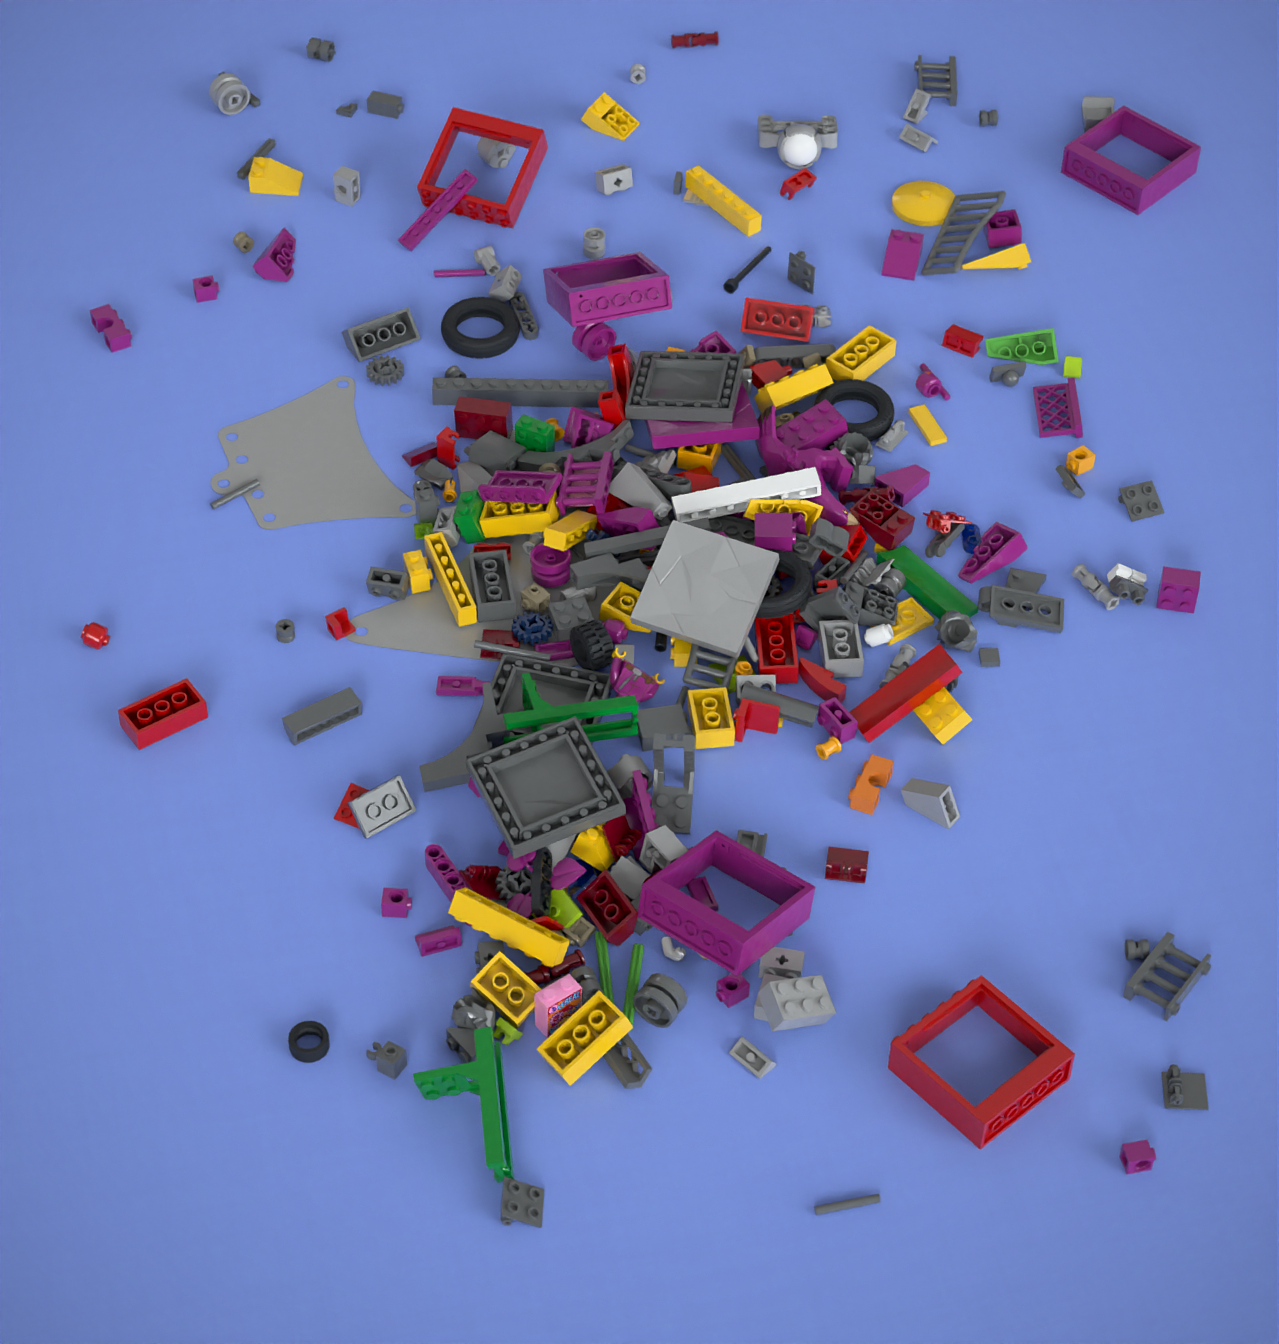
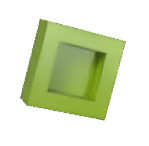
M501 1017L495 1023L497 1028L493 1035L499 1039L501 1035L505 1034V1038L502 1040V1043L505 1045H509L514 1039L519 1040L523 1034L510 1022Z

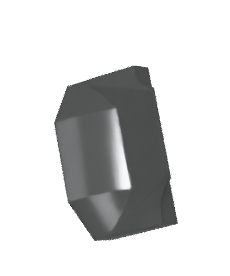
M434 459L426 460L414 470L415 475L428 481L439 490L445 488V481L450 480V483H452L453 475L448 468Z

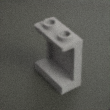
M1083 97L1081 111L1084 132L1114 113V97Z

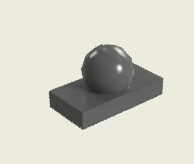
M1025 361L992 367L989 376L990 381H1002L1008 387L1015 386L1019 382V377L1024 376L1026 369Z

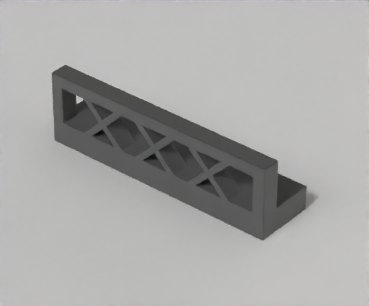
M628 1033L621 1038V1045L617 1042L603 1055L625 1089L642 1087L652 1071V1067ZM627 1047L631 1050L632 1060L628 1057ZM638 1063L644 1069L641 1075L638 1072Z

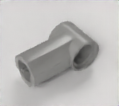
M492 246L474 250L477 264H481L487 274L495 276L500 271V265L495 258Z
M573 586L560 591V597L564 601L584 596L586 602H590L596 598L597 587L577 590Z

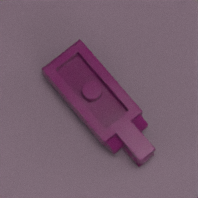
M439 676L436 693L437 695L480 696L483 695L482 683L490 681H481L476 679V677Z

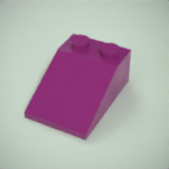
M891 229L881 276L915 281L923 249L924 234Z
M636 506L597 515L603 530L613 537L660 527L653 516V512L648 508ZM655 546L642 549L652 551Z

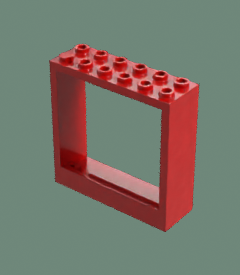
M453 107L417 186L422 204L428 208L444 192L445 188L437 187L435 184L459 131L527 148L529 151L505 205L465 194L449 211L458 216H467L473 220L485 221L488 224L494 223L504 228H514L548 149L544 130Z
M981 975L977 979L969 981L965 988L961 991H956L949 1000L941 1002L933 1012L925 1014L921 1021L915 1025L912 1024L901 1036H896L891 1041L888 1069L974 1145L982 1149L1070 1079L1075 1053ZM978 1005L1038 1057L974 1107L914 1053Z

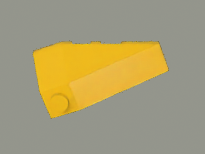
M1023 243L962 265L960 269H1013L1018 267V270L1028 267L1027 263H1030L1031 259L1027 247Z
M750 499L744 517L755 520V513L801 512L805 517L806 531L809 536L811 525L819 518L823 506L808 500Z

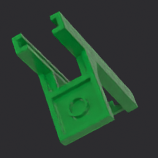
M530 673L522 674V705L524 711L503 714V722L506 724L507 730L530 727L532 733L544 729L541 726L543 724L562 722L575 716L577 719L631 712L630 719L582 725L581 727L590 742L638 735V725L636 723L638 721V703L635 695L553 707L541 699L539 692H536V682L531 679ZM532 733L504 737V744Z
M490 1026L474 1030L477 1061L413 1073L416 1086L425 1100H436L447 1095L456 1096L462 1092H470L480 1096L486 1165L488 1169H494V1178L498 1183L503 1182V1177L514 1179L502 1048L500 1042H495L494 1045L493 1029Z

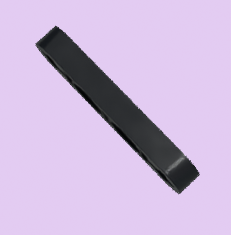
M547 847L536 850V856L533 859L531 908L534 915L538 918L548 915L551 906L550 878L552 877V854Z

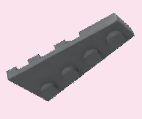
M1010 568L1006 587L1038 593L1042 583L1044 584L1047 574ZM1004 603V605H1005L1006 607H1009V608L1012 607L1011 604H1009V603ZM998 621L999 625L1017 627V624Z

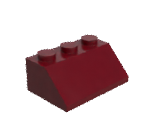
M605 869L576 898L605 939L619 947L633 934L639 913L608 870Z

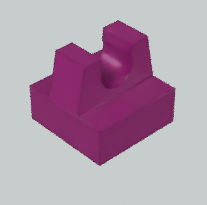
M803 624L799 625L795 634L796 644L806 650H811L813 644L817 641L818 632Z

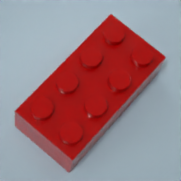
M746 297L740 332L810 342L815 308Z
M793 613L772 619L755 618L754 633L756 652L759 656L757 661L759 675H775L776 684L798 683L799 667Z
M187 678L118 710L120 726L139 750L208 718L206 701Z

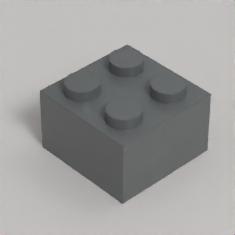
M584 596L548 604V619L552 620L553 633L557 642L570 640V631L573 627L594 620Z

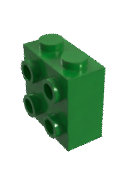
M523 414L515 423V442L526 447L525 453L527 451L555 452V425Z
M477 490L462 492L459 495L456 511L453 514L454 523L458 525L461 536L465 538L467 544L485 541V536L479 519L484 502Z

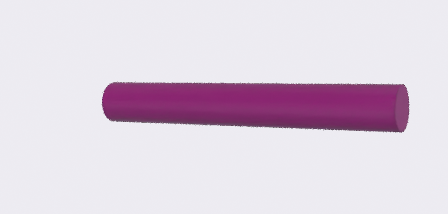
M484 269L434 271V277L485 276Z
M925 363L920 365L919 368L923 373L931 372ZM941 385L940 395L944 400H949L951 396Z

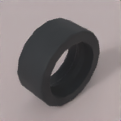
M304 1021L295 1025L288 1036L291 1055L296 1060L304 1063H313L321 1060L329 1051V1033L326 1027L315 1021ZM305 1035H315L322 1040L318 1046L311 1049H304L296 1044L297 1040Z

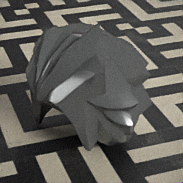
M848 432L839 438L838 441H833V446H829L830 450L837 448L851 465H856L854 460L855 453H868L869 459L866 465L871 462L873 457L872 445L867 437H863L861 433Z
M947 611L934 627L938 631L937 640H941L940 643H944L945 649L957 648L958 650L964 649L971 652L977 643L978 632L974 628L970 617L958 611Z
M472 987L471 995L463 996L453 1005L452 1020H454V1024L458 1025L457 1028L475 1030L491 1026L493 1029L496 1020L495 1006Z

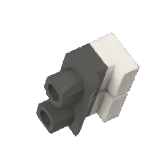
M1119 563L1107 574L1110 590L1117 593L1118 598L1132 599L1135 605H1140L1145 600L1144 595L1149 591L1144 587V582L1147 580L1146 574L1134 569L1131 570V568Z

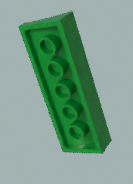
M905 545L891 551L877 552L876 565L894 558L895 560L891 563L890 567L901 571L906 577L907 582L903 589L939 620H941L943 614L950 610L958 611L969 617L978 613L979 608L976 604Z

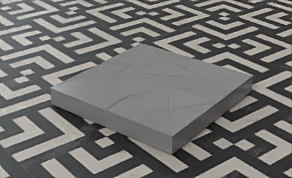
M673 520L631 614V623L738 658L780 560L779 554Z

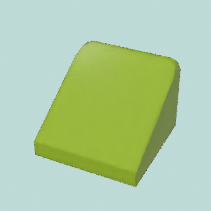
M1065 357L1063 377L1081 378V357Z

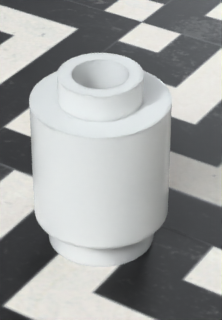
M881 624L866 629L864 638L868 645L870 644L871 647L890 642V639L894 638V634L889 624Z

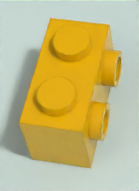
M421 550L402 553L404 571L408 575L412 594L431 590L430 580L433 578L431 569H427V557H423Z

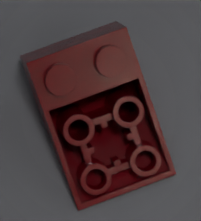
M869 491L849 510L872 539L888 551L896 548L912 533L915 517L873 491Z

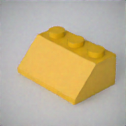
M605 823L582 831L570 851L601 872L605 869L608 870L615 861L610 852L606 837L603 834L602 826Z

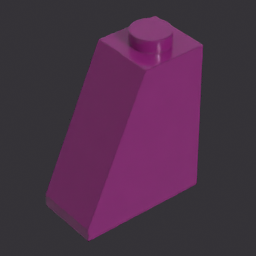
M914 464L875 477L874 487L887 488V486H892L895 492L893 502L904 507L929 485L930 472Z

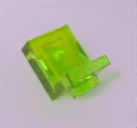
M432 522L414 524L415 539H424V536L433 534Z

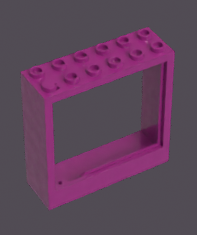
M1122 106L1065 146L1061 173L1139 215L1196 173L1201 146L1130 108ZM1121 134L1171 161V163L1147 180L1095 151Z
M641 252L543 269L547 302L572 327L672 309L669 275Z
M716 830L642 884L638 917L738 976L809 919L816 887ZM712 865L781 906L748 931L681 892L679 889Z

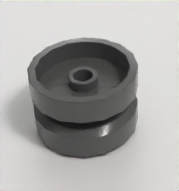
M659 973L652 974L633 997V1005L638 1014L648 1023L661 1028L669 1027L688 1001L686 992L679 983Z

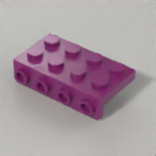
M496 470L489 483L480 484L478 490L482 501L547 504L563 477L561 473Z
M641 770L632 771V797L622 799L626 806L625 817L630 829H640L642 831V838L632 848L636 861H639L646 833L659 828L658 823H654L655 811L654 807L650 808L651 796L650 792L646 793L647 781L646 777L642 778Z

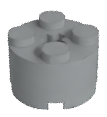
M481 137L477 144L479 157L494 168H505L516 150L514 145Z
M625 754L620 758L619 762L607 771L622 799L632 797V771L641 770L642 778L646 777V792L652 787L653 782L651 780L654 776L639 756Z

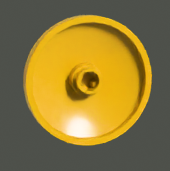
M913 181L903 184L895 190L892 196V209L900 219L907 223L918 226H936L943 224L955 194L946 186L936 182Z

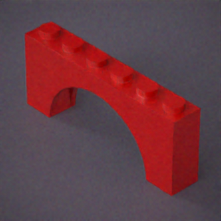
M626 343L609 347L607 357L612 373L613 390L600 392L598 399L604 421L613 423V430L623 420L630 421V419H626L625 406L635 370Z

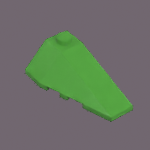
M1054 328L985 339L988 357L1019 362L1025 361L1026 363L1038 365L1059 362Z

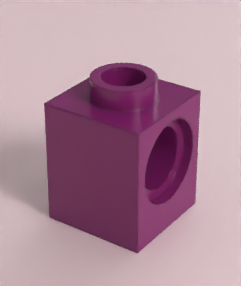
M213 276L192 279L197 303L217 299L219 285L218 282H214Z
M383 888L381 902L382 917L407 918L408 910L412 909V897L408 896V889Z
M731 973L717 981L716 997L730 1008L749 997L750 984L741 974L736 976Z
M1148 1140L1122 1144L1119 1157L1127 1175L1152 1170L1153 1162L1156 1160V1153L1154 1148L1150 1147Z

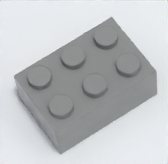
M850 620L819 621L818 641L822 667L833 672L834 678L862 677L864 658L858 623L853 624Z
M822 975L772 981L758 992L772 1031L824 1024L836 1013Z

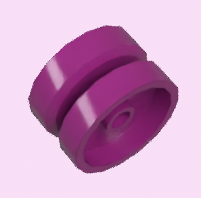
M604 322L577 326L572 336L574 347L583 352L592 361L601 360L607 356L609 347L614 346L616 342V332Z
M543 542L531 550V575L534 582L543 587H557L570 580L571 552L569 548L561 551L545 546Z

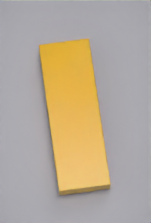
M925 404L909 408V415L930 446L947 442L946 435Z

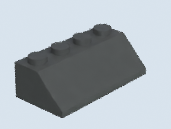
M409 307L341 332L348 350L358 362L421 340Z

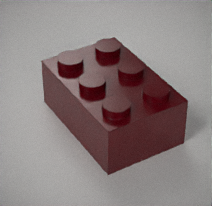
M459 396L454 409L455 427L459 437L479 439L489 431H493L510 439L513 431L510 402Z

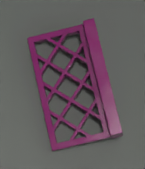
M1068 378V383L1033 387L1040 438L1075 434L1076 438H1082V422L1075 378ZM1057 390H1065L1061 395L1056 393ZM1046 392L1047 394L1043 397L1037 393ZM1051 396L1056 397L1054 401H1051L1048 398ZM1061 400L1066 402L1064 406H1061L1058 403ZM1043 403L1048 404L1046 408H1043L1040 405ZM1053 407L1058 409L1056 413H1053L1050 410ZM1063 412L1068 414L1065 418L1059 415ZM1045 414L1050 416L1048 420H1045L1042 417ZM1055 419L1060 421L1057 425L1051 422ZM1066 424L1071 428L1063 429L1061 427ZM1047 426L1052 428L1049 431H1043V429Z

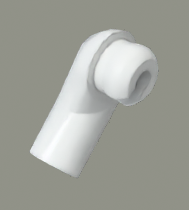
M663 937L661 942L664 955L674 961L683 960L686 955L683 948L680 950V947L673 948L671 937Z

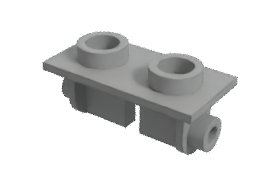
M897 420L875 446L891 452L909 433V431L904 430V421Z

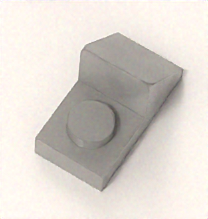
M916 89L903 118L918 124L928 114L925 109L931 95Z

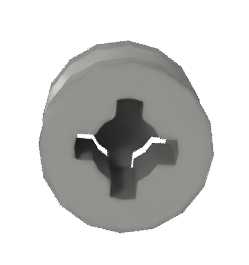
M635 64L630 68V78L635 84H641L646 80V70L643 65Z

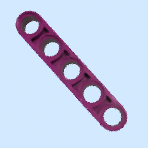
M432 844L426 847V868L452 903L456 890L465 887L470 888L440 845Z

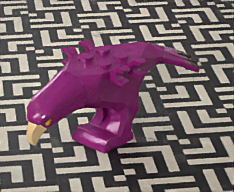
M772 405L766 408L757 418L760 439H755V444L759 456L767 467L769 476L815 467L821 483V495L801 500H808L823 506L819 518L829 521L834 526L859 524L857 519L829 492L825 485V481L828 482L832 490L838 493L841 489L846 490L854 467L837 448L827 451L814 447L807 450H797L784 445L776 437V406Z

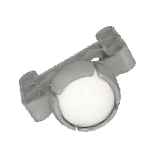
M770 115L758 116L757 134L759 146L762 148L777 147L780 159L791 168L804 169L810 167L819 159L822 147L829 149L837 147L838 128L834 116L825 115L821 118V121H773Z

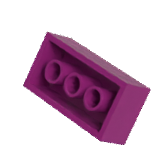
M827 399L776 429L777 439L784 445L797 450H807L813 447L822 450L834 443L833 441H837L848 433L846 419Z

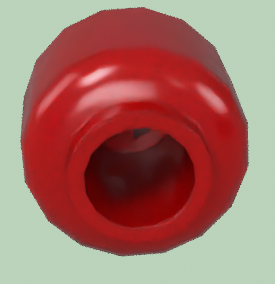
M91 622L89 625H85L80 638L83 639L85 645L99 650L103 645H108L111 636L108 635L107 627Z

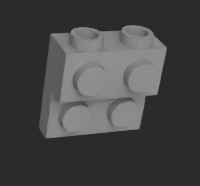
M673 449L662 451L652 456L648 455L643 459V462L639 461L634 465L668 473L677 454Z

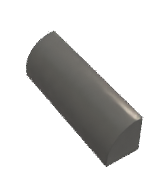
M747 683L744 684L738 705H740L742 698L779 706V718L810 728L813 727L819 708L817 705Z
M351 687L283 717V726L288 738L295 746L362 715V702Z

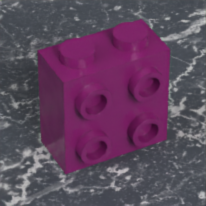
M755 513V546L763 549L783 550V552L792 551V544H796V521H792V513Z

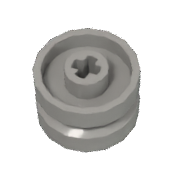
M232 73L218 76L210 85V98L227 115L241 112L249 103L250 92L248 88Z

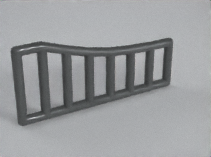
M996 191L956 195L922 269V275L957 273L976 236L1002 206L1006 192ZM998 198L996 202L959 205L960 201ZM990 209L985 213L954 215L955 212ZM980 220L976 224L949 226L951 222ZM972 231L966 235L945 236L946 233ZM966 241L964 245L940 247L941 243ZM960 252L958 256L935 258L936 254ZM954 263L953 267L931 268V265Z
M692 643L683 682L704 689L726 687L728 691L737 658L732 656L726 658L698 650L699 645ZM696 658L726 665V671L696 664ZM693 671L723 680L722 684L719 685L691 676Z

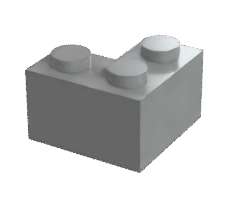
M664 825L646 833L639 861L652 874L667 867L686 853L688 849Z

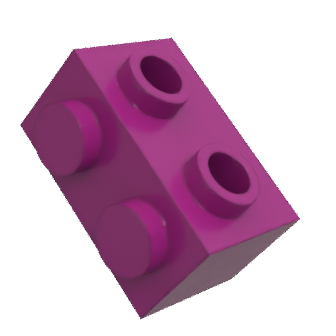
M835 697L819 704L817 721L820 726L826 729L830 737H836L840 744L855 738L858 721Z

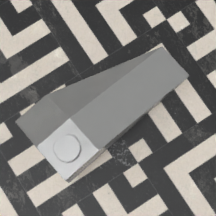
M471 460L457 464L461 493L477 490L479 493L478 487L480 484H488L492 478L479 464Z

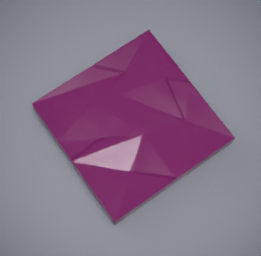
M742 381L732 422L644 420L653 449L760 439L759 424Z

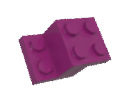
M572 406L562 441L571 443V448L583 446L612 432L614 424L604 421L602 415Z

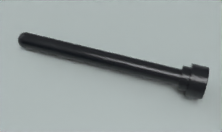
M767 246L735 278L728 279L723 285L724 290L730 294L734 293L738 289L739 282L771 252V247Z

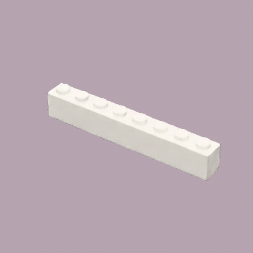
M815 467L805 468L794 472H786L784 474L672 497V508L676 521L682 523L707 517L710 519L746 511L750 499L801 500L820 496L821 483Z

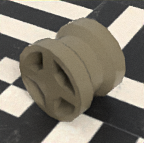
M239 232L233 238V244L243 253L249 252L254 246V241L245 232Z

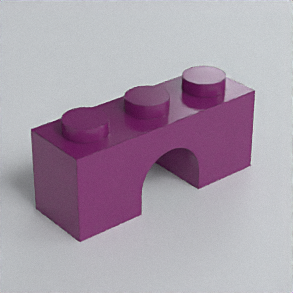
M107 304L90 310L93 326L98 333L104 332L105 343L112 353L131 347L130 339H132V334L129 329L125 328L124 321L119 319L115 309L113 310Z

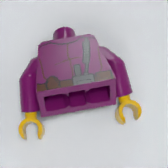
M616 648L612 653L613 661L610 668L611 688L618 692L615 698L635 695L637 703L653 698L659 685L663 684L665 679L663 678L658 681L657 676L659 673L651 677L624 659L622 661L626 651L619 655L617 652L618 648Z

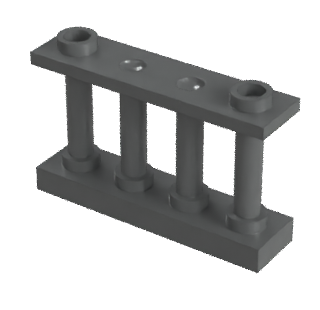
M918 55V61H915L914 71H917L918 89L923 91V88L946 89L947 92H923L930 94L934 98H947L950 106H956V56H949V62H946V64L922 63V57ZM922 69L945 70L946 73L922 72ZM922 78L946 79L947 82H926L922 81Z
M1168 931L1127 982L1123 995L1125 999L1131 1001L1135 995L1138 996L1140 994L1165 1008L1166 1011L1163 1019L1165 1021H1168L1172 1015L1176 1016L1182 1001L1202 975L1206 976L1211 969V964H1209L1210 954L1207 953L1204 959L1199 961L1175 948L1173 944L1175 935ZM1166 955H1173L1196 969L1190 975L1165 961L1164 957ZM1162 968L1186 982L1179 988L1154 974V970ZM1146 981H1151L1175 994L1170 1002L1146 989L1143 984Z

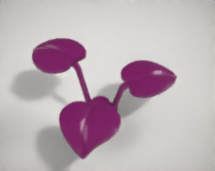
M536 851L513 859L509 852L507 857L508 868L512 871H519L526 866L533 873V868L528 862L535 858ZM572 858L560 860L552 871L553 876L550 878L551 891L553 889L561 890L569 886L587 870ZM522 893L516 894L510 899L506 908L528 919L533 913L531 893H527L526 896Z

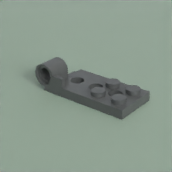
M997 585L985 586L979 590V610L989 613V617L997 621L1061 633L1063 630V598ZM1004 603H1009L1012 607H1006ZM1022 606L1028 607L1031 611H1025ZM1040 610L1047 611L1048 615L1043 614Z

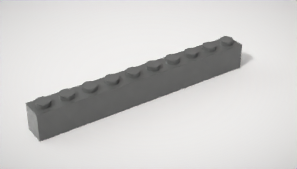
M433 377L432 398L433 405H456L459 396L510 402L511 406L600 408L598 404L600 392L608 391L609 380Z

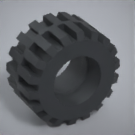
M592 620L572 628L570 631L571 650L582 669L595 671L612 664L614 647L611 637L602 623L598 620Z

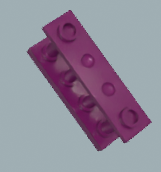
M604 452L603 458L600 461L574 463L572 454H568L567 461L564 462V476L559 497H556V506L560 508L561 515H565L568 505L588 504L596 506L597 513H605L614 469L611 452ZM600 469L597 473L574 474L575 470ZM598 480L595 485L571 486L572 482ZM595 492V495H592V497L569 498L571 493Z

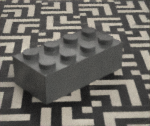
M506 550L469 553V571L478 622L516 618V602Z

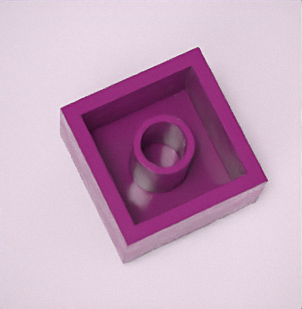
M1015 209L996 212L983 227L989 248L1022 244L1021 224Z
M1163 566L1156 608L1194 613L1200 587L1201 571Z

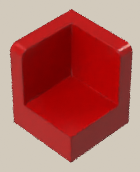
M344 607L325 616L327 630L336 640L356 631L354 625L349 621L347 610Z

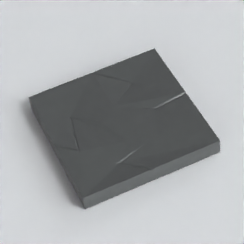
M640 351L625 406L626 419L732 422L745 366L744 354Z
M503 653L491 682V689H496L498 699L494 701L495 706L499 705L501 714L524 711L522 705L523 673H530L531 679L536 682V692H539L541 699L553 707L609 699L612 692L610 674ZM481 707V710H480V712H479V715H478V717H477V720H476V722H475L474 727H475L476 724L478 723V720H479V717H480V714H481V711H482V707ZM603 716L578 719L581 726L601 722ZM557 723L543 724L541 726L547 728ZM530 727L516 728L509 732L510 736L532 733ZM504 741L492 743V748L504 745Z
M576 716L465 760L466 769L513 859L626 814L625 803Z

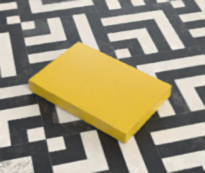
M912 597L898 604L895 625H890L894 638L890 639V642H887V644L890 646L934 624V618Z

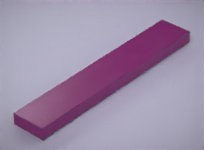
M464 169L398 239L399 243L409 251H412L478 181L477 178Z

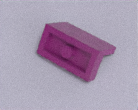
M452 925L415 935V941L423 957L460 947L461 932L459 927L455 928Z

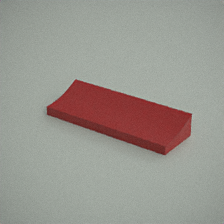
M938 644L849 713L858 721L857 728L868 743H870L963 672L945 649Z

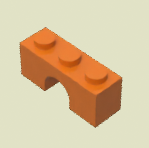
M871 754L868 761L865 760L862 774H858L855 781L856 786L851 788L848 799L851 800L850 808L873 815L880 797V788L874 787V785L886 788L893 774L894 761Z

